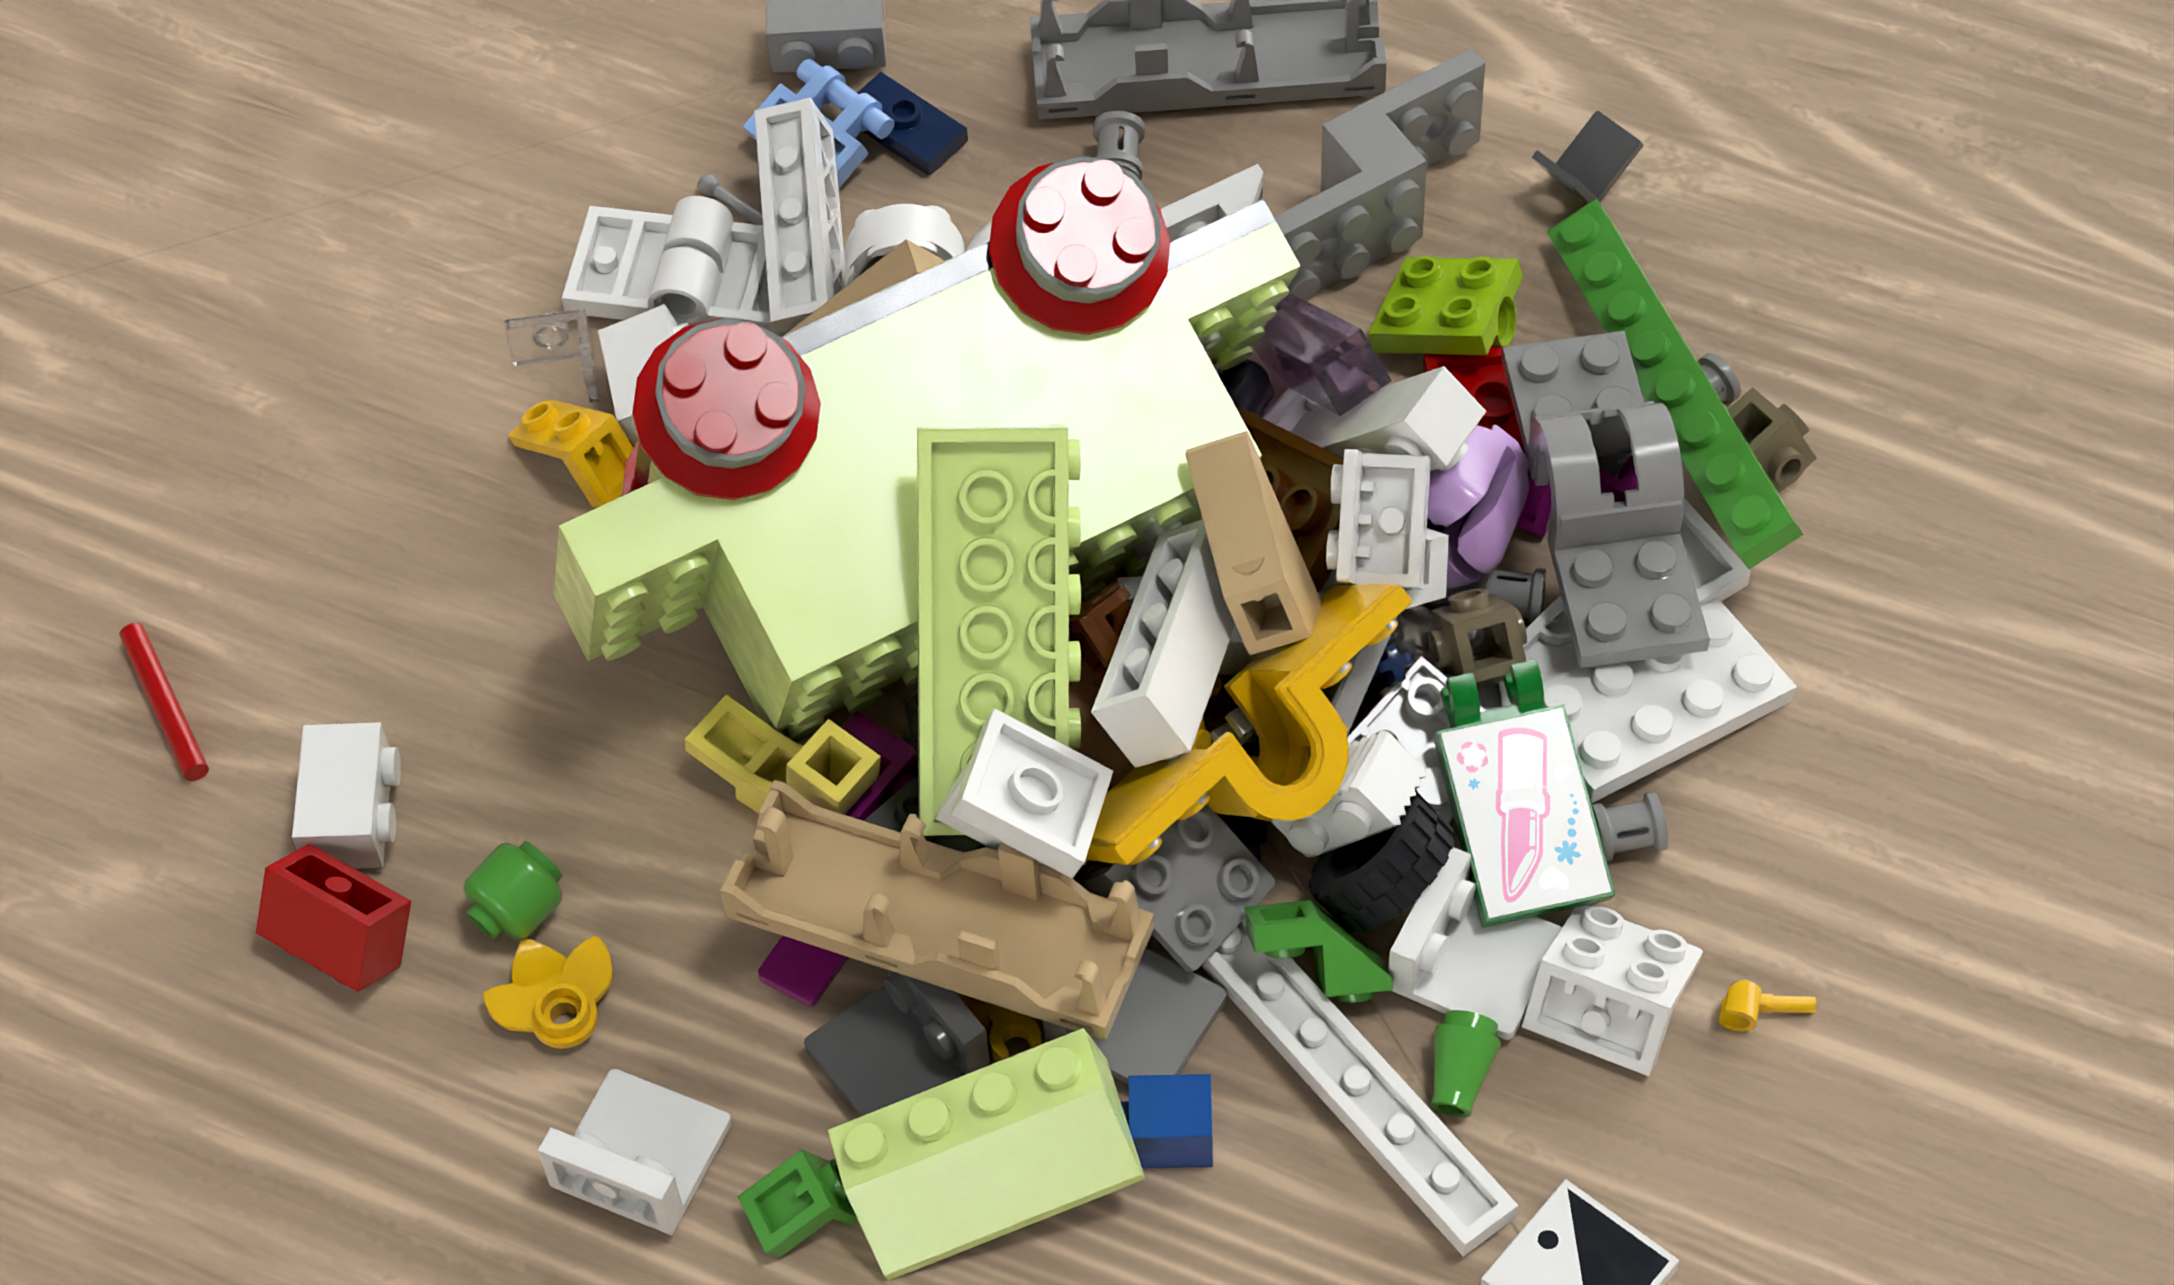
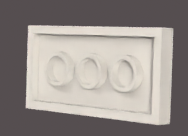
M1718 598L1701 606L1710 638L1708 651L1586 668L1577 666L1543 683L1545 708L1565 705L1591 804L1792 702L1797 686Z

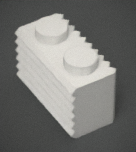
M1380 730L1378 735L1371 733L1369 738L1362 737L1360 742L1354 740L1352 745L1348 744L1349 757L1344 779L1334 797L1322 809L1298 820L1284 821L1272 819V823L1288 838L1289 843L1307 858L1322 855L1401 825L1400 817L1406 815L1405 808L1411 806L1410 798L1416 796L1415 789L1421 787L1420 779L1425 778L1426 773L1425 768L1389 732Z

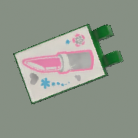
M1537 659L1511 664L1509 668L1511 674L1504 676L1503 681L1511 706L1480 712L1479 695L1473 673L1447 678V687L1440 690L1450 728L1437 731L1433 740L1462 851L1471 854L1469 879L1470 882L1476 884L1474 898L1482 928L1605 902L1615 896L1565 705L1545 708L1543 682Z

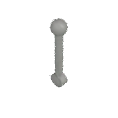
M706 174L700 177L697 188L701 195L705 197L714 196L754 224L763 225L762 214L720 187L719 179L716 176Z

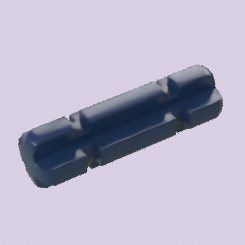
M1395 644L1386 646L1368 687L1371 698L1384 694L1396 684L1406 679L1404 670L1414 664L1410 652L1399 655Z

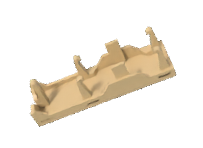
M777 780L773 781L759 811L758 824L753 837L755 851L753 855L746 853L742 859L735 860L720 889L727 918L1074 1031L1085 1028L1090 1036L1107 1040L1155 927L1154 913L1138 908L1135 889L1130 882L1126 880L1123 883L1115 882L1108 898L1088 892L1074 879L1049 866L1039 864L1034 858L1001 842L998 850L985 847L963 853L926 841L923 835L926 824L917 818V814L908 815L900 833L815 806L787 783Z

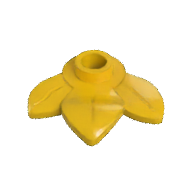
M592 936L583 941L571 952L567 959L564 955L546 945L531 939H523L518 946L512 964L513 983L503 984L485 991L483 999L492 1019L507 1030L534 1032L542 1043L553 1048L563 1049L577 1046L586 1041L594 1032L598 1023L596 1003L612 985L614 972L610 954L606 945L598 936ZM570 1013L576 1016L567 1023H554L562 1014Z

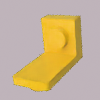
M551 399L539 402L529 408L521 418L522 423L508 434L515 447L562 459L592 507L598 508L622 496L626 460L634 448L613 414Z

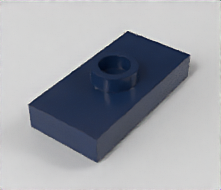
M883 72L876 75L857 92L858 94L867 93L880 102L882 112L894 120L893 130L884 139L878 138L869 130L864 131V133L929 176L968 141L967 127Z

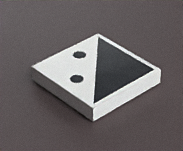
M1565 1179L1481 1278V1285H1666L1677 1271L1679 1259Z

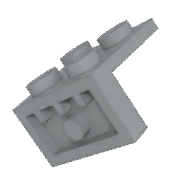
M1207 804L1191 817L1184 820L1177 819L1160 835L1163 840L1160 847L1144 861L1135 865L1096 861L1077 881L1088 892L1108 898L1115 882L1123 883L1124 880L1130 882L1135 889L1138 908L1154 913L1155 927L1152 931L1153 936L1187 972L1197 970L1245 919L1244 907L1258 905L1275 886V879Z
M1145 948L1107 1040L1090 1037L1106 1057L1112 1076L1128 1084V1076L1179 1075L1225 1005L1227 991L1225 988L1192 971H1185L1180 965ZM1043 1021L1046 1042L1074 1032V1030Z

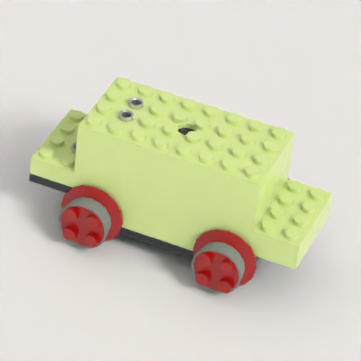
M1079 156L1037 166L1007 190L992 216L990 240L987 243L781 337L754 322L719 318L685 326L655 347L636 380L632 417L639 440L626 460L622 497L559 525L554 596L587 661L604 655L607 661L620 658L641 645L639 637L660 627H662L664 633H671L689 625L699 617L696 610L703 607L761 720L781 734H789L793 741L804 738L816 732L826 722L823 716L844 706L847 707L849 713L862 710L883 697L881 688L900 679H903L906 686L918 682L917 427H1028L1063 424L1069 428V439H1079L1081 449L1080 479L1069 480V507H1079L1081 517L1080 547H1069V574H1079L1081 603L1087 601L1107 586L1104 580L1123 571L1126 572L1128 577H1135L1144 573L1159 533L1202 519L1185 456L1186 450L1248 430L1217 374L1214 365L1218 364L1223 371L1242 363L1254 353L1252 347L1257 340L1264 336L1265 331L1263 329L1267 322L1276 316L1277 311L1275 308L1278 303L1290 293L1288 286L1299 270L1300 264L1264 199L1171 242L1161 209L1155 203L1152 194L1134 173L1111 160ZM1248 430V433H1249V435H1250V437H1251V440H1252V442H1253V444H1254V447H1255V449H1256V451H1257V454H1258L1259 458H1261L1262 454H1261V452L1259 451V449H1258V447H1257L1255 441L1253 440V438H1252V436H1251V434H1250V432H1249V430Z

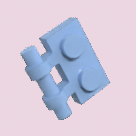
M806 59L797 69V77L806 83L796 95L780 83L758 109L805 98H811L819 110L824 104L830 103L841 109L842 112L834 122L824 116L834 130L838 188H840L869 154L865 147L855 139L860 132L869 130L878 138L884 139L893 130L894 120L882 112L881 103L867 93L858 94L845 84V77L829 65L821 67L812 59ZM753 114L742 127L750 137L756 140L755 114Z

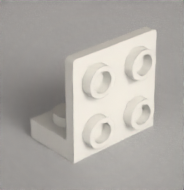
M1453 847L1449 852L1448 861L1438 872L1437 878L1431 885H1428L1416 900L1390 949L1389 973L1393 979V990L1390 991L1444 1014L1451 1010H1464L1489 1017L1498 1024L1496 1036L1505 1040H1511L1526 1014L1541 959L1562 927L1535 916L1482 928L1474 898L1476 884L1469 881L1471 854Z
M1587 905L1577 907L1573 910L1541 959L1522 1028L1650 1076L1657 1063L1673 1009L1698 967L1703 951L1698 947L1687 944L1681 936L1666 930L1653 931L1626 921L1619 913L1612 909L1601 906L1589 907Z
M612 1069L608 1072L574 1135H569L551 1127L540 1145L538 1153L550 1187L672 1236L728 1133L732 1122L729 1113L621 1070Z

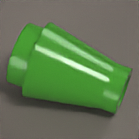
M1451 1010L1445 1013L1443 1024L1435 1027L1434 1094L1431 1102V1107L1434 1110L1455 1117L1471 1116L1474 1101L1501 1046V1041L1496 1037L1498 1024L1491 1018L1470 1011Z

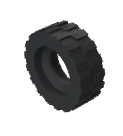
M1416 790V796L1410 798L1411 806L1405 808L1406 815L1400 817L1401 825L1320 855L1318 862L1312 868V877L1308 881V887L1311 889L1309 892L1351 933L1353 931H1356L1358 934L1365 933L1366 930L1371 928L1374 930L1382 926L1386 921L1394 919L1401 914L1402 910L1408 905L1413 904L1428 885L1433 883L1438 876V872L1449 859V852L1453 849L1455 842L1452 838L1455 835L1454 830Z

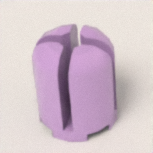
M1494 424L1491 430L1476 425L1465 441L1468 444L1467 452L1453 467L1446 471L1438 469L1430 471L1427 528L1449 535L1446 585L1448 588L1469 585L1478 581L1482 573L1487 574L1494 570L1503 559L1526 503L1529 492L1527 473L1530 467L1529 461L1519 443Z

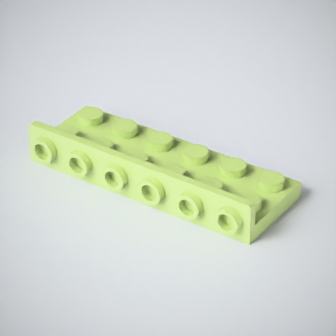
M1063 424L1028 427H917L919 819L926 824L923 831L924 836L965 835L935 818L942 800L969 763L981 728L994 708L1069 748H1080V709L1069 708V682L1080 681L1081 650L1079 641H1069V615L1080 614L1081 584L1079 574H1069V547H1080L1081 517L1079 507H1069V480L1080 479L1081 449L1079 439H1069V428Z

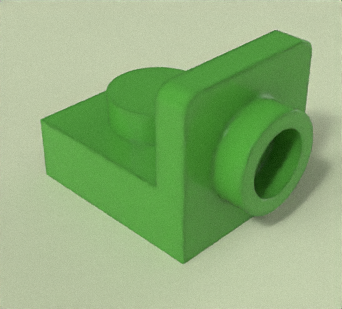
M802 1149L737 1196L765 1253L777 1258L786 1254L832 1219L847 1225H852L858 1220L844 1191L836 1160L831 1159L829 1161Z

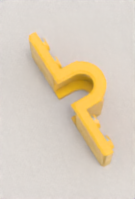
M1393 584L1334 585L1320 598L1322 603L1309 638L1261 652L1224 686L1253 725L1259 737L1260 754L1257 764L1255 765L1231 732H1225L1207 750L1197 749L1193 744L1190 752L1184 753L1173 760H1161L1134 768L1106 793L1086 860L1121 865L1138 864L1151 856L1160 847L1163 841L1160 835L1177 819L1184 820L1191 817L1206 804L1214 813L1284 821L1302 819L1322 809L1334 797L1344 779L1349 757L1346 734L1349 729L1321 689L1328 688L1345 677L1352 668L1349 660L1363 647L1379 643L1398 626L1396 617L1413 602L1402 586Z

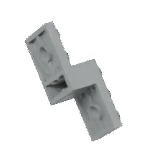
M1472 48L1322 124L1321 193L1274 216L1275 221L1300 264L1299 270L1288 286L1290 293L1275 308L1277 313L1292 305H1300L1309 301L1317 292L1342 279H1350L1359 275L1372 263L1392 253H1400L1407 250L1423 237L1426 169L1452 155L1457 156L1465 153L1475 143L1480 141L1485 63Z

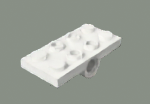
M688 196L679 200L673 215L589 206L561 298L565 313L626 320L665 304L678 325L685 322L688 325H694L719 318L754 322L780 337L791 330L779 332L770 320L763 225L734 222L733 216L727 207L714 199L704 196Z

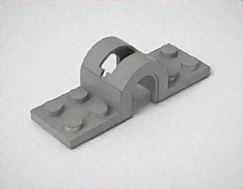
M1625 331L1502 347L1501 361L1525 455L1529 461L1531 478L1534 479L1535 486L1548 485V482H1550L1551 517L1547 541L1579 667L1586 668L1708 651L1710 638L1680 533L1684 514V479L1675 427L1670 413L1663 403L1654 404V401L1644 402ZM1632 453L1638 489L1625 490V501L1614 502V494L1612 492L1601 494L1597 457Z

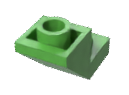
M1305 900L1244 907L1246 933L1255 953L1265 952V955L1273 958H1291L1302 955L1305 952V947L1314 946L1316 978L1326 997L1335 996V999L1341 1002L1357 1003L1374 998L1375 992L1393 990L1392 976L1382 958L1313 901Z

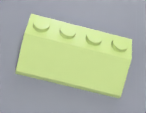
M1085 1028L828 1130L844 1191L882 1273L888 1281L1145 1180L1108 1061Z

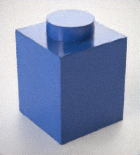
M1211 1074L1128 1076L1129 1101L1120 1102L1141 1167H1213Z

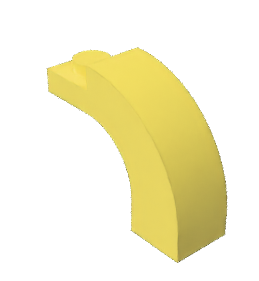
M727 694L685 738V751L735 787L736 799L758 814L773 781L777 780L787 783L813 805L846 815L877 780L880 771L881 756L828 719L808 742L802 745L772 728Z

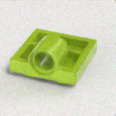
M1486 256L1475 258L1405 257L1368 332L1373 353L1487 355L1491 347L1510 346L1516 330V308L1513 298L1523 279L1518 258H1490Z

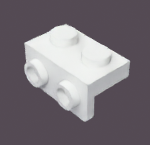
M1345 449L1343 465H1333L1332 504H1341L1339 530L1329 531L1326 562L1327 569L1337 570V582L1343 585L1393 584L1401 585L1403 589L1423 590L1431 458L1429 456L1362 453L1355 449Z

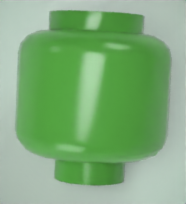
M524 841L519 847L510 843H502L465 880L463 889L467 899L472 904V907L465 914L481 932L492 940H495L501 933L516 940H523L530 936L560 904L562 892L557 882L563 875L558 867L531 843Z

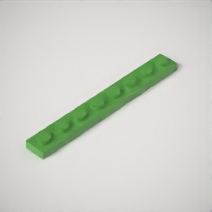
M1594 199L1548 230V236L1605 332L1625 331L1641 393L1646 401H1654V404L1663 403L1668 409L1675 427L1681 460L1748 569L1753 568L1804 535L1598 199Z

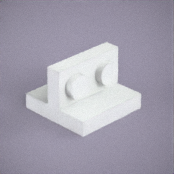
M994 708L981 728L969 763L942 800L935 819L992 849L998 850L1001 842L1034 858L1039 864L1049 866L1073 878L1085 862L1113 770Z

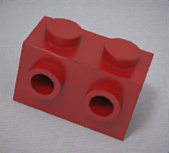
M309 843L265 867L256 934L281 947L288 954L300 958L333 977L340 984L359 992L401 966L412 901Z

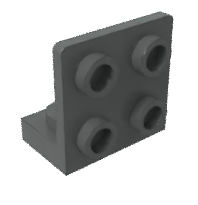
M888 970V977L883 980L884 985L808 1035L804 1039L805 1050L859 1117L990 1065L986 1029L954 991Z

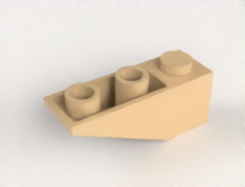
M1248 430L1187 449L1185 456L1223 597L1248 654L1253 655L1309 638L1322 602Z

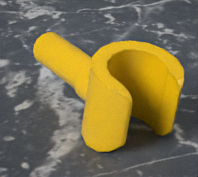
M1739 980L1728 988L1727 996L1721 1001L1719 1024L1733 1031H1750L1757 1025L1758 1012L1769 1014L1772 1012L1815 1013L1817 1002L1816 998L1812 996H1778L1762 993L1761 988L1755 983L1748 980Z

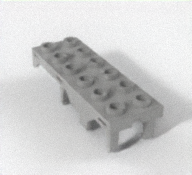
M1040 0V15L1030 17L1038 120L1097 116L1109 111L1138 113L1381 95L1386 91L1387 62L1384 42L1379 37L1378 0H1231L1226 3L1201 4L1196 0H1103L1088 13L1058 15L1053 2L1060 0Z

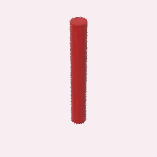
M140 623L128 624L119 633L122 643L184 778L187 781L199 780L209 772L205 758L143 625Z

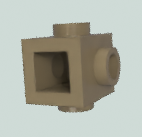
M1752 387L1728 409L1778 493L1794 483L1802 475L1803 471L1817 459L1803 438L1809 432V428L1786 404H1782L1777 408Z
M1471 589L1456 593L1448 598L1450 605L1431 610L1435 630L1428 632L1429 649L1437 668H1444V672L1452 677L1473 673L1477 687L1489 686L1503 681L1504 676L1510 674L1509 668L1511 664L1526 662L1523 645L1527 643V633L1519 610L1492 593L1487 594L1486 589ZM1477 630L1475 637L1469 641L1468 632Z

